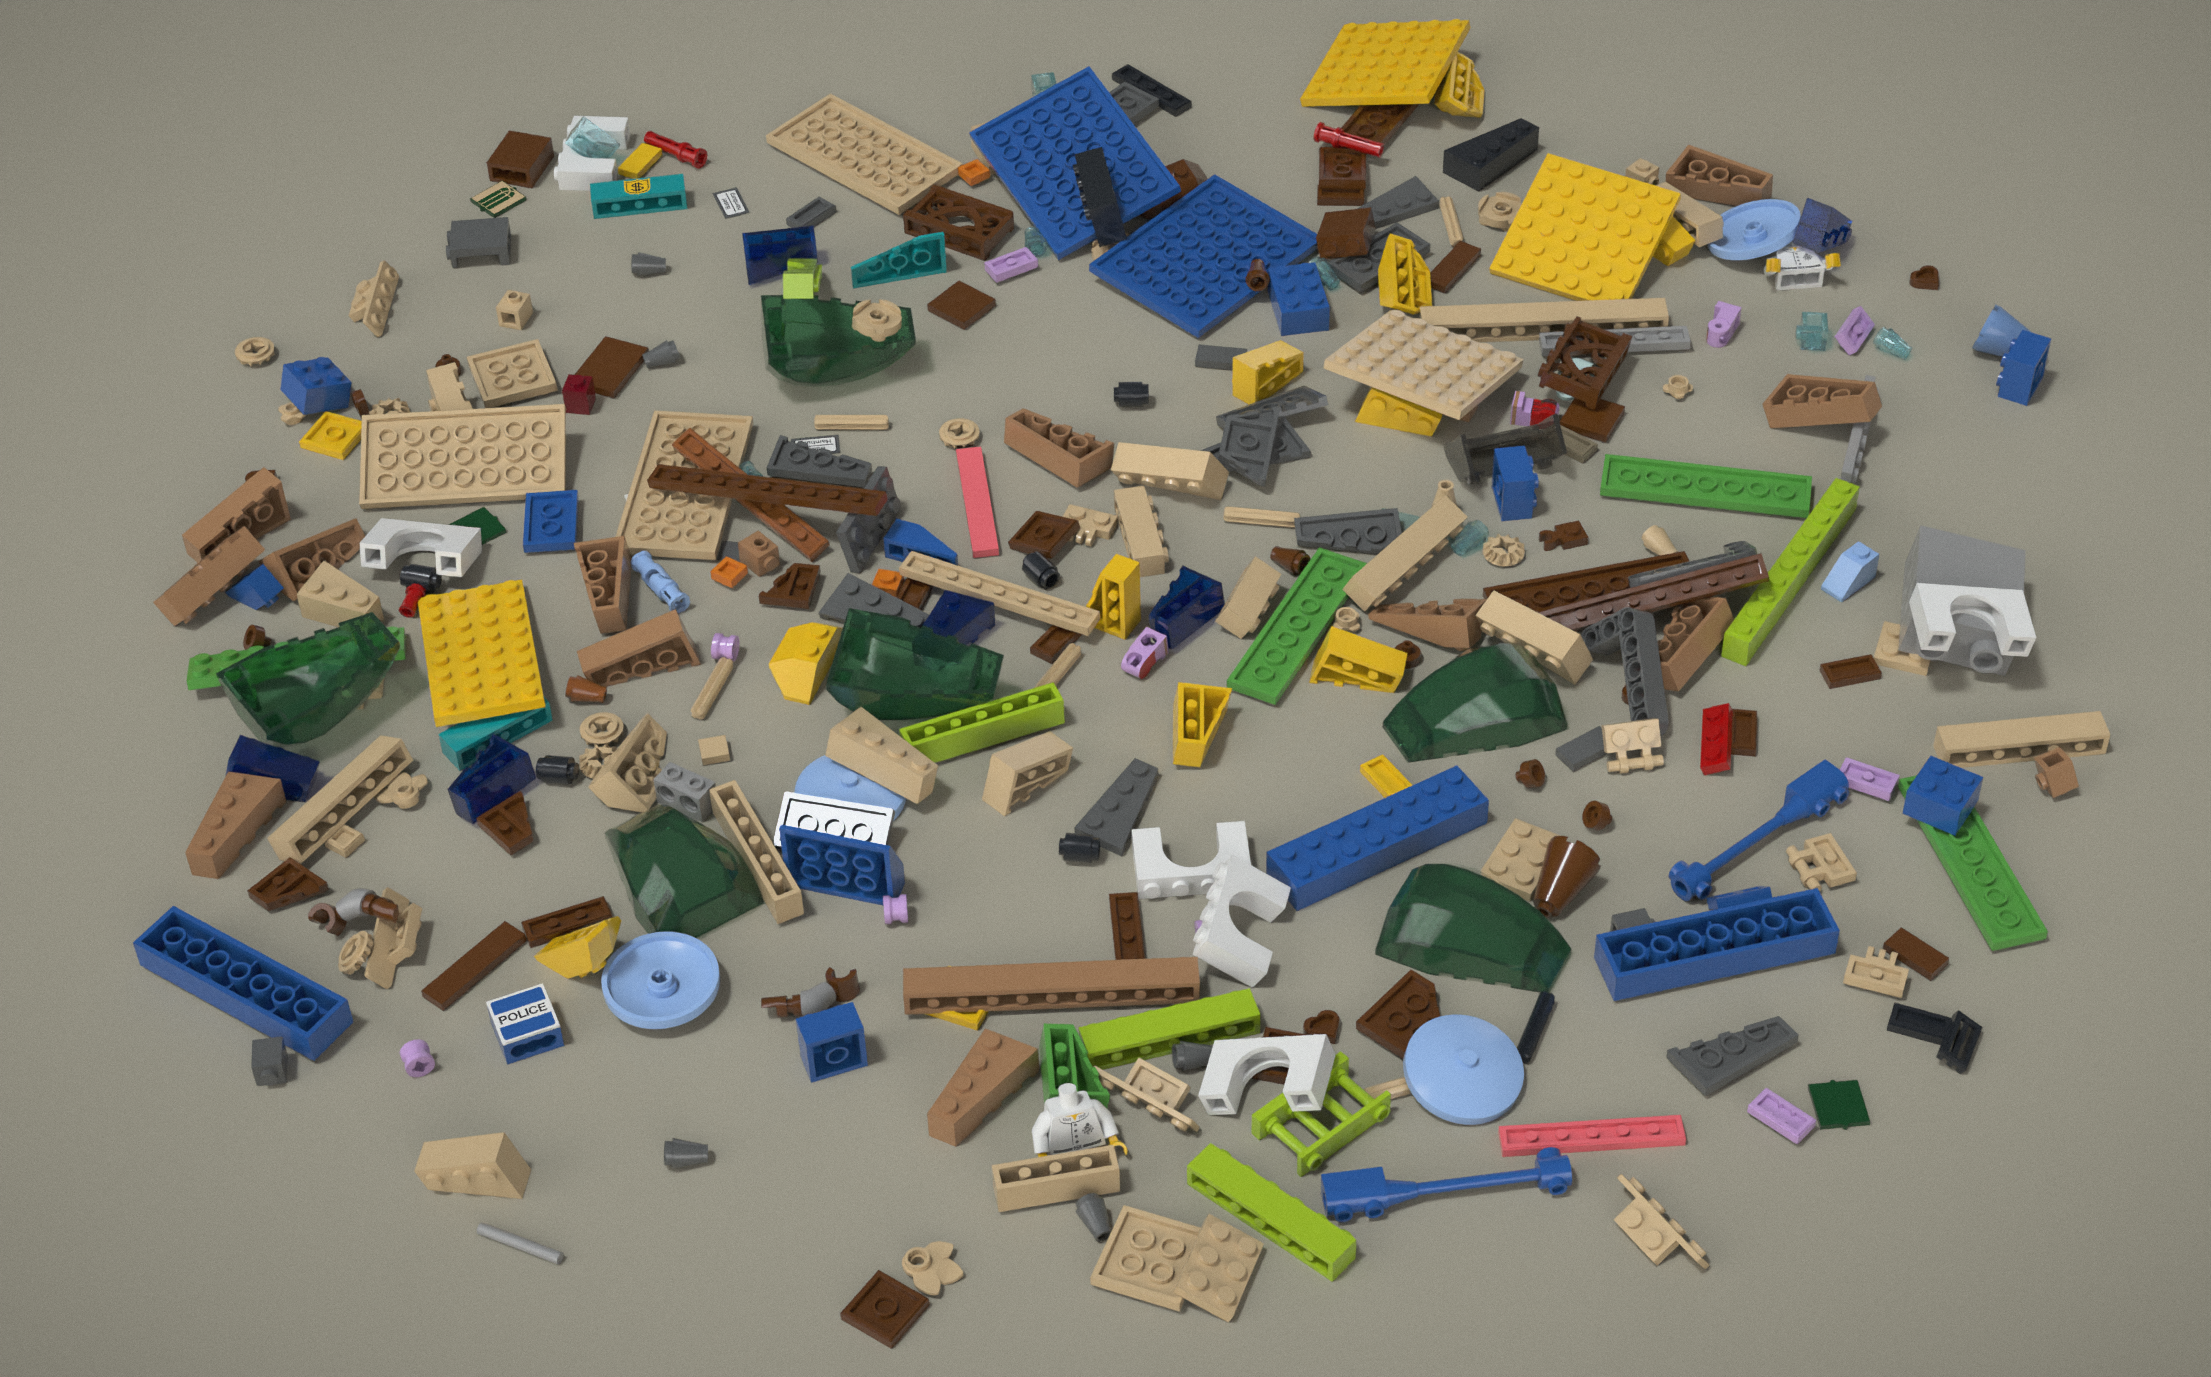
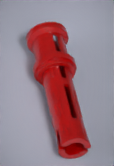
M1319 122L1314 131V142L1319 143L1322 141L1329 143L1334 148L1342 146L1378 158L1382 156L1384 151V143L1348 134L1343 128L1337 127L1335 129L1325 126L1323 122Z
M648 131L644 136L645 144L661 148L662 151L676 156L678 161L683 163L689 162L695 168H702L707 161V151L703 148H694L688 142L679 143L652 131Z

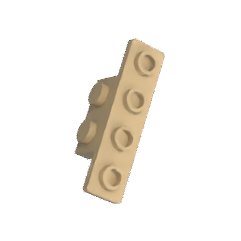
M385 260L380 262L375 277L368 281L363 280L357 285L349 312V317L354 322L363 319L365 326L376 337H380L383 334L399 279V274L395 268L390 266Z
M389 887L383 890L382 897L391 899L394 904L398 905L399 916L396 923L380 918L376 919L372 938L373 946L370 949L371 954L368 956L365 970L366 978L385 989L392 986L396 965L406 957H411L416 950L417 943L415 941L417 932L421 927L420 917L422 912L420 906L415 903L409 905V899Z
M1141 1058L1137 1059L1125 1081L1094 1065L1099 1073L1098 1077L1103 1087L1111 1091L1114 1087L1123 1091L1122 1097L1134 1104H1137L1138 1101L1147 1104L1145 1109L1159 1118L1165 1114L1172 1118L1170 1122L1172 1125L1184 1132L1188 1128L1197 1132L1200 1128L1192 1119L1178 1112L1191 1089L1188 1084Z
M1623 1174L1617 1177L1633 1194L1635 1199L1614 1221L1657 1266L1679 1244L1704 1269L1710 1266L1703 1258L1707 1254L1706 1251L1695 1240L1689 1243L1683 1237L1686 1233L1685 1229L1674 1218L1669 1222L1663 1216L1666 1212L1665 1208L1655 1198L1649 1201L1643 1195L1646 1189L1635 1177H1632L1630 1180Z

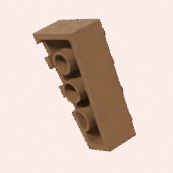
M1688 144L1666 172V182L1693 199L1739 206L1752 201L1770 199L1772 196L1773 174Z
M1787 374L1762 404L1770 428L1870 422L1882 408L1875 382Z
M1024 408L1005 419V444L1077 488L1112 467L1114 443L1106 440L1102 443L1095 440V435L1087 432L1084 435L1073 432V427L1069 425L1052 424V419Z
M263 467L182 534L187 554L198 563L223 540L243 526L258 539L291 520L282 482Z
M625 536L574 543L591 608L600 634L627 630L631 580L630 562L632 556Z
M1711 596L1681 604L1679 607L1674 608L1672 612L1673 619L1670 624H1666L1663 630V639L1657 642L1664 689L1680 691L1724 638V633L1734 621L1726 598Z
M235 772L227 773L185 852L192 875L219 879L240 855L239 850L245 844H250L256 837L255 832L261 825H267L273 818L272 813L276 808L281 809L286 803L280 779Z
M985 1028L928 1111L929 1136L955 1147L982 1124V1119L989 1112H995L1002 1106L1001 1102L1009 1094H1015L1022 1088V1083L1029 1076L1033 1078L1039 1072L1038 1048Z

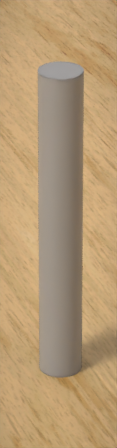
M483 1222L477 1227V1234L558 1265L563 1260L564 1254L552 1248Z

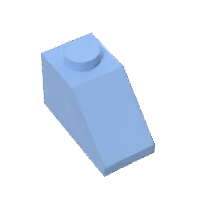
M1858 541L1840 555L1821 585V590L1842 603L1876 577L1879 553Z

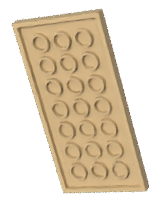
M831 93L766 135L768 144L898 215L922 200L934 184L942 186L957 176L958 167L963 165L961 162Z
M565 404L362 415L359 495L361 509L526 500V493L566 491Z
M654 410L615 536H625L631 555L641 551H648L652 556L716 560L733 498L649 488L647 479L658 464L696 468L674 450L672 443L689 428L694 430L741 469L754 424L753 416Z

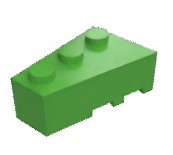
M1044 1023L1039 1044L1044 1103L1047 1099L1059 1096L1058 1088L1061 1085L1071 1083L1076 1086L1077 1092L1086 1091L1090 1100L1096 1099L1107 1108L1110 1094L1107 1088H1103L1098 1078L1099 1073L1096 1067H1092L1087 1057L1088 1052L1074 1025Z

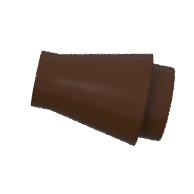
M1255 259L1251 262L1246 276V284L1253 291L1264 290L1270 282L1265 263L1261 259Z
M1275 546L1270 555L1272 561L1277 562L1294 575L1301 574L1311 560L1304 550L1282 548L1279 546Z

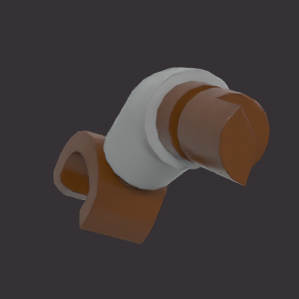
M358 888L353 889L336 903V907L327 903L316 904L309 911L308 919L311 922L322 924L326 923L330 917L328 925L325 926L326 931L339 936L345 929L347 921L359 916L371 915L396 923L399 916V908L391 899L380 897L373 890Z
M829 967L825 973L826 982H822L809 990L801 991V994L792 995L790 999H788L787 995L761 998V1008L776 1007L778 1018L789 1017V1013H793L794 1016H805L826 1010L835 1000L838 1002L849 1001L855 998L860 991L857 970L852 969L847 976L836 978L834 969Z

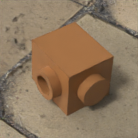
M759 530L738 542L740 562L747 565L758 577L763 576L780 565L778 546Z
M2060 747L2034 758L2038 774L2035 775L2037 784L2041 790L2046 789L2053 798L2079 787L2073 762Z

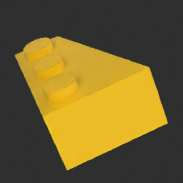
M1672 216L1653 257L1669 266L1687 256L1696 240Z
M1279 340L1233 357L1232 396L1247 404L1271 397L1303 372L1304 352Z
M1370 387L1355 422L1432 437L1443 414Z
M1115 554L1101 571L1092 591L1091 599L1086 607L1100 611V620L1094 627L1095 629L1126 640L1141 621L1140 562Z
M1178 682L1173 703V764L1201 767L1227 712L1232 688Z

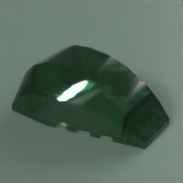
M761 295V326L765 368L777 379L796 386H832L864 379L884 370L902 358L916 344L911 308L898 306L902 317L900 330L894 335L886 337L884 341L877 342L852 328L853 309L862 301L849 304L842 303L841 298L831 297L830 301L820 300L819 295H814L813 299H783V295Z
M849 608L827 679L826 690L839 704L853 712L862 707L875 718L882 721L924 722L976 705L986 704L993 700L1004 655L973 643L970 646L959 643L957 637L951 635L943 637L933 633L932 628L924 625L921 628L911 625V620L903 617Z
M373 612L338 623V628L325 631L324 628L314 631V636L299 640L298 637L287 640L288 644L277 648L274 645L265 647L216 673L237 715L263 746L278 749L293 747L323 736L356 711L377 689L391 668L400 649V643Z
M1498 643L1468 649L1435 670L1414 686L1395 705L1384 719L1382 727L1407 763L1443 758V754L1456 752L1457 756L1466 755L1469 750L1483 748L1484 752L1496 750V746L1508 745L1509 748L1519 747L1565 731L1568 724L1557 686L1533 654L1519 644Z
M657 805L605 832L606 841L625 886L628 899L633 907L634 915L648 934L655 932H677L697 938L764 904L754 876L734 845L714 830L669 805Z
M1424 864L1411 870L1389 906L1375 949V955L1429 975L1439 976L1440 973L1454 975L1453 979L1466 981V977L1483 979L1484 984L1495 985V982L1511 984L1510 988L1538 993L1546 991L1550 993L1571 955V947L1539 910L1480 870L1459 864Z

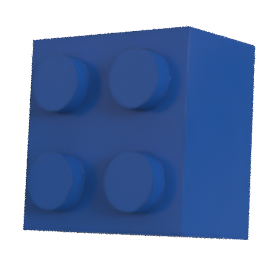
M2022 330L2017 339H2012L2009 353H2004L2000 363V367L2004 368L2003 372H2000L1996 386L2000 387L1998 397L2025 406L2028 405L2044 377L2051 338Z
M318 357L313 360H298L294 363L283 364L280 390L303 415L348 408L352 382L328 357Z
M1525 446L1494 449L1492 491L1501 521L1532 519L1533 508L1537 507V497L1534 490L1539 486L1538 475L1533 473L1532 456H1528Z
M1930 756L1907 789L1902 814L1955 836L1979 800L1983 777Z
M853 1002L796 1018L800 1057L811 1083L868 1066L864 1027Z

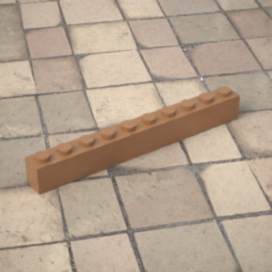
M1198 957L903 968L905 1015L943 1013V1011L978 1012V1010L1008 1011L1182 1004L1200 1000Z

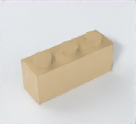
M1255 556L1243 570L1215 622L1240 639L1248 631L1253 633L1261 621L1258 616H1262L1270 605L1267 599H1271L1280 587L1276 583L1281 573Z

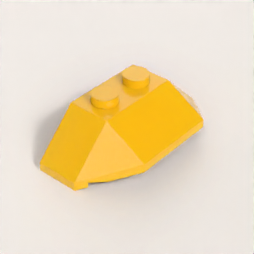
M1457 52L1437 88L1434 104L1441 111L1448 112L1453 116L1480 118L1483 115L1485 90L1479 75L1474 70L1473 60L1460 52Z
M1390 233L1378 268L1380 305L1414 315L1420 313V307L1432 306L1430 270L1422 256L1414 249L1415 245L1412 240Z
M811 622L791 627L787 630L768 664L785 700L810 705L849 635V629Z
M616 916L572 933L553 938L534 957L538 962L567 979L578 975L582 978L591 971L594 974L607 964L605 959L613 952L622 920Z

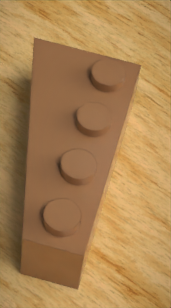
M243 526L223 540L153 603L174 626L181 621L187 624L198 614L195 610L199 606L205 608L215 599L213 594L218 590L220 592L226 590L233 583L231 579L236 575L240 577L250 568L248 564L264 552L265 549L249 530Z
M676 609L577 651L586 679L604 687L627 682L629 677L652 676L651 672L659 670L676 671L679 670L678 666L691 663L692 667L701 665L694 642Z

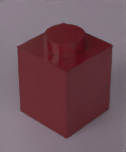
M568 374L562 389L566 413L590 415L596 401L593 376Z

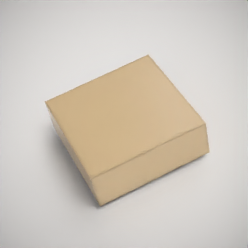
M725 735L698 739L703 765L730 761Z
M344 824L324 844L326 848L347 858L365 841L364 834Z

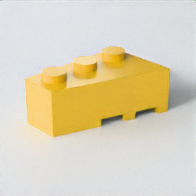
M1331 626L1313 661L1309 683L1317 684L1318 680L1334 682V686L1343 687V683L1360 685V689L1394 693L1404 674L1407 653Z

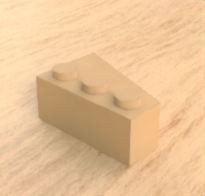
M455 362L426 370L432 397L431 400H428L430 411L472 409L470 401H467L463 392L465 390L463 382H459L458 368Z
M326 561L321 563L297 593L302 617L356 633L363 630L374 632L384 620L379 596Z
M1049 731L993 753L989 761L990 765L982 800L1003 816H1007L1011 813L1010 807L1019 800L1026 802L1030 799L1029 793L1038 786L1042 789L1068 771L1073 747Z
M505 1132L424 1142L414 1172L428 1190L523 1199L531 1168Z

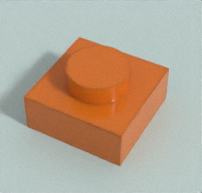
M976 159L958 167V175L970 186H973L990 178V170Z
M726 556L710 571L711 579L733 588L748 574L747 565Z
M878 569L872 585L897 598L904 582V576H901L900 572Z

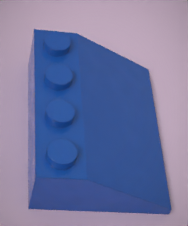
M780 825L779 832L783 862L800 889L883 905V896L889 895L892 898L900 896L905 885L904 865L891 846Z

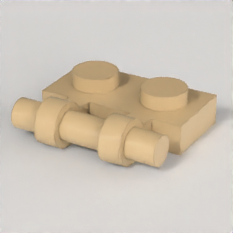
M1652 718L1602 725L1604 752L1616 753V760L1607 761L1608 772L1618 771L1619 774L1628 773L1631 769L1643 768L1645 771L1652 770L1654 766H1662L1664 764L1662 754L1653 756L1651 754V748L1661 746L1659 719ZM1640 749L1641 757L1627 759L1626 751Z
M1831 833L1805 840V850L1798 851L1794 845L1786 849V853L1789 856L1788 862L1793 869L1798 870L1801 875L1800 880L1802 884L1809 889L1818 888L1820 892L1822 886L1818 881L1825 880L1829 888L1856 880L1857 872ZM1813 862L1816 868L1810 869L1807 863Z

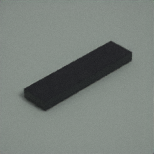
M1129 64L1112 73V80L1116 83L1122 84L1126 82L1158 98L1159 108L1174 117L1192 107L1191 100Z

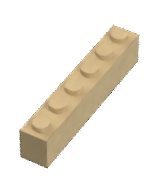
M1445 495L1359 570L1342 590L1363 611H1366L1372 605L1377 608L1387 598L1385 594L1388 591L1393 594L1403 584L1402 578L1410 579L1417 572L1418 568L1416 566L1419 563L1424 566L1434 556L1432 554L1434 550L1439 553L1449 543L1447 540L1449 537L1455 539L1463 531L1464 528L1461 525L1468 517Z
M2101 711L1937 726L1933 746L1938 759L1964 768L2035 761V757L2058 747L2068 757L2106 754L2110 732Z
M380 735L274 831L267 839L279 860L286 861L291 857L300 864L304 862L404 770L413 759L403 740Z
M733 780L709 789L712 812L777 924L803 915L801 890L737 782Z

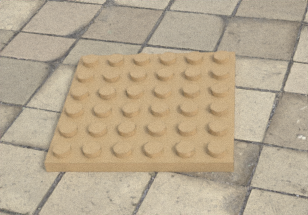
M1390 310L1326 358L1323 368L1460 420L1522 368L1524 359L1517 357L1512 352L1495 349L1488 343H1479L1471 340L1469 336L1449 332L1445 327H1436L1428 324L1423 319L1406 316L1402 311Z

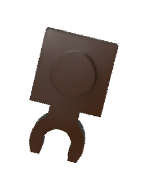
M1579 520L1555 525L1554 531L1543 530L1539 532L1538 540L1539 542L1544 541V551H1551L1561 545L1563 550L1588 545V535Z

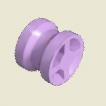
M715 633L711 645L712 659L719 660L725 657L735 662L739 653V637L736 635L725 637L722 633Z
M901 894L898 898H892L889 895L883 896L885 924H891L893 921L908 923L907 895Z
M420 1039L412 1040L404 1044L400 1049V1057L405 1063L404 1067L409 1076L422 1077L433 1070L435 1062L426 1041Z

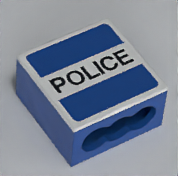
M543 983L486 1002L490 1022L507 1065L564 1046L560 1024Z

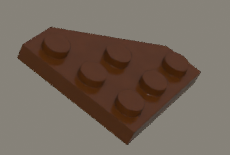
M1411 969L1356 1021V1029L1404 1059L1406 1048L1413 1034L1426 1022L1440 1017L1436 1001L1435 984Z

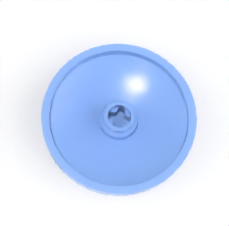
M1764 199L1741 204L1720 215L1723 217L1724 222L1723 238L1709 243L1707 246L1713 255L1726 260H1748L1768 255L1783 248L1797 237L1802 228L1800 211L1794 204L1778 199Z
M825 755L814 760L802 771L796 782L794 792L891 808L895 811L894 820L899 816L906 802L905 797Z
M655 932L634 938L618 948L608 959L603 969L601 985L608 1008L620 1020L640 1028L665 1029L693 1020L711 1005L719 990L720 973L714 953L702 941L683 933Z
M1445 1015L1423 1024L1411 1037L1403 1059L1404 1077L1415 1099L1437 1117L1457 1124H1483L1501 1117L1516 1102L1524 1080L1523 1062L1510 1038L1491 1023L1468 1015Z

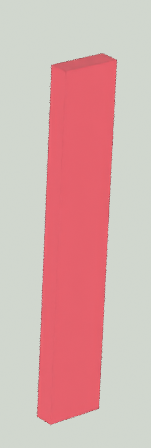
M981 447L956 449L973 558L998 556L999 548Z
M1681 1115L1499 1126L1498 1129L1502 1157L1537 1155L1538 1152L1549 1147L1558 1148L1561 1153L1685 1146L1686 1143Z

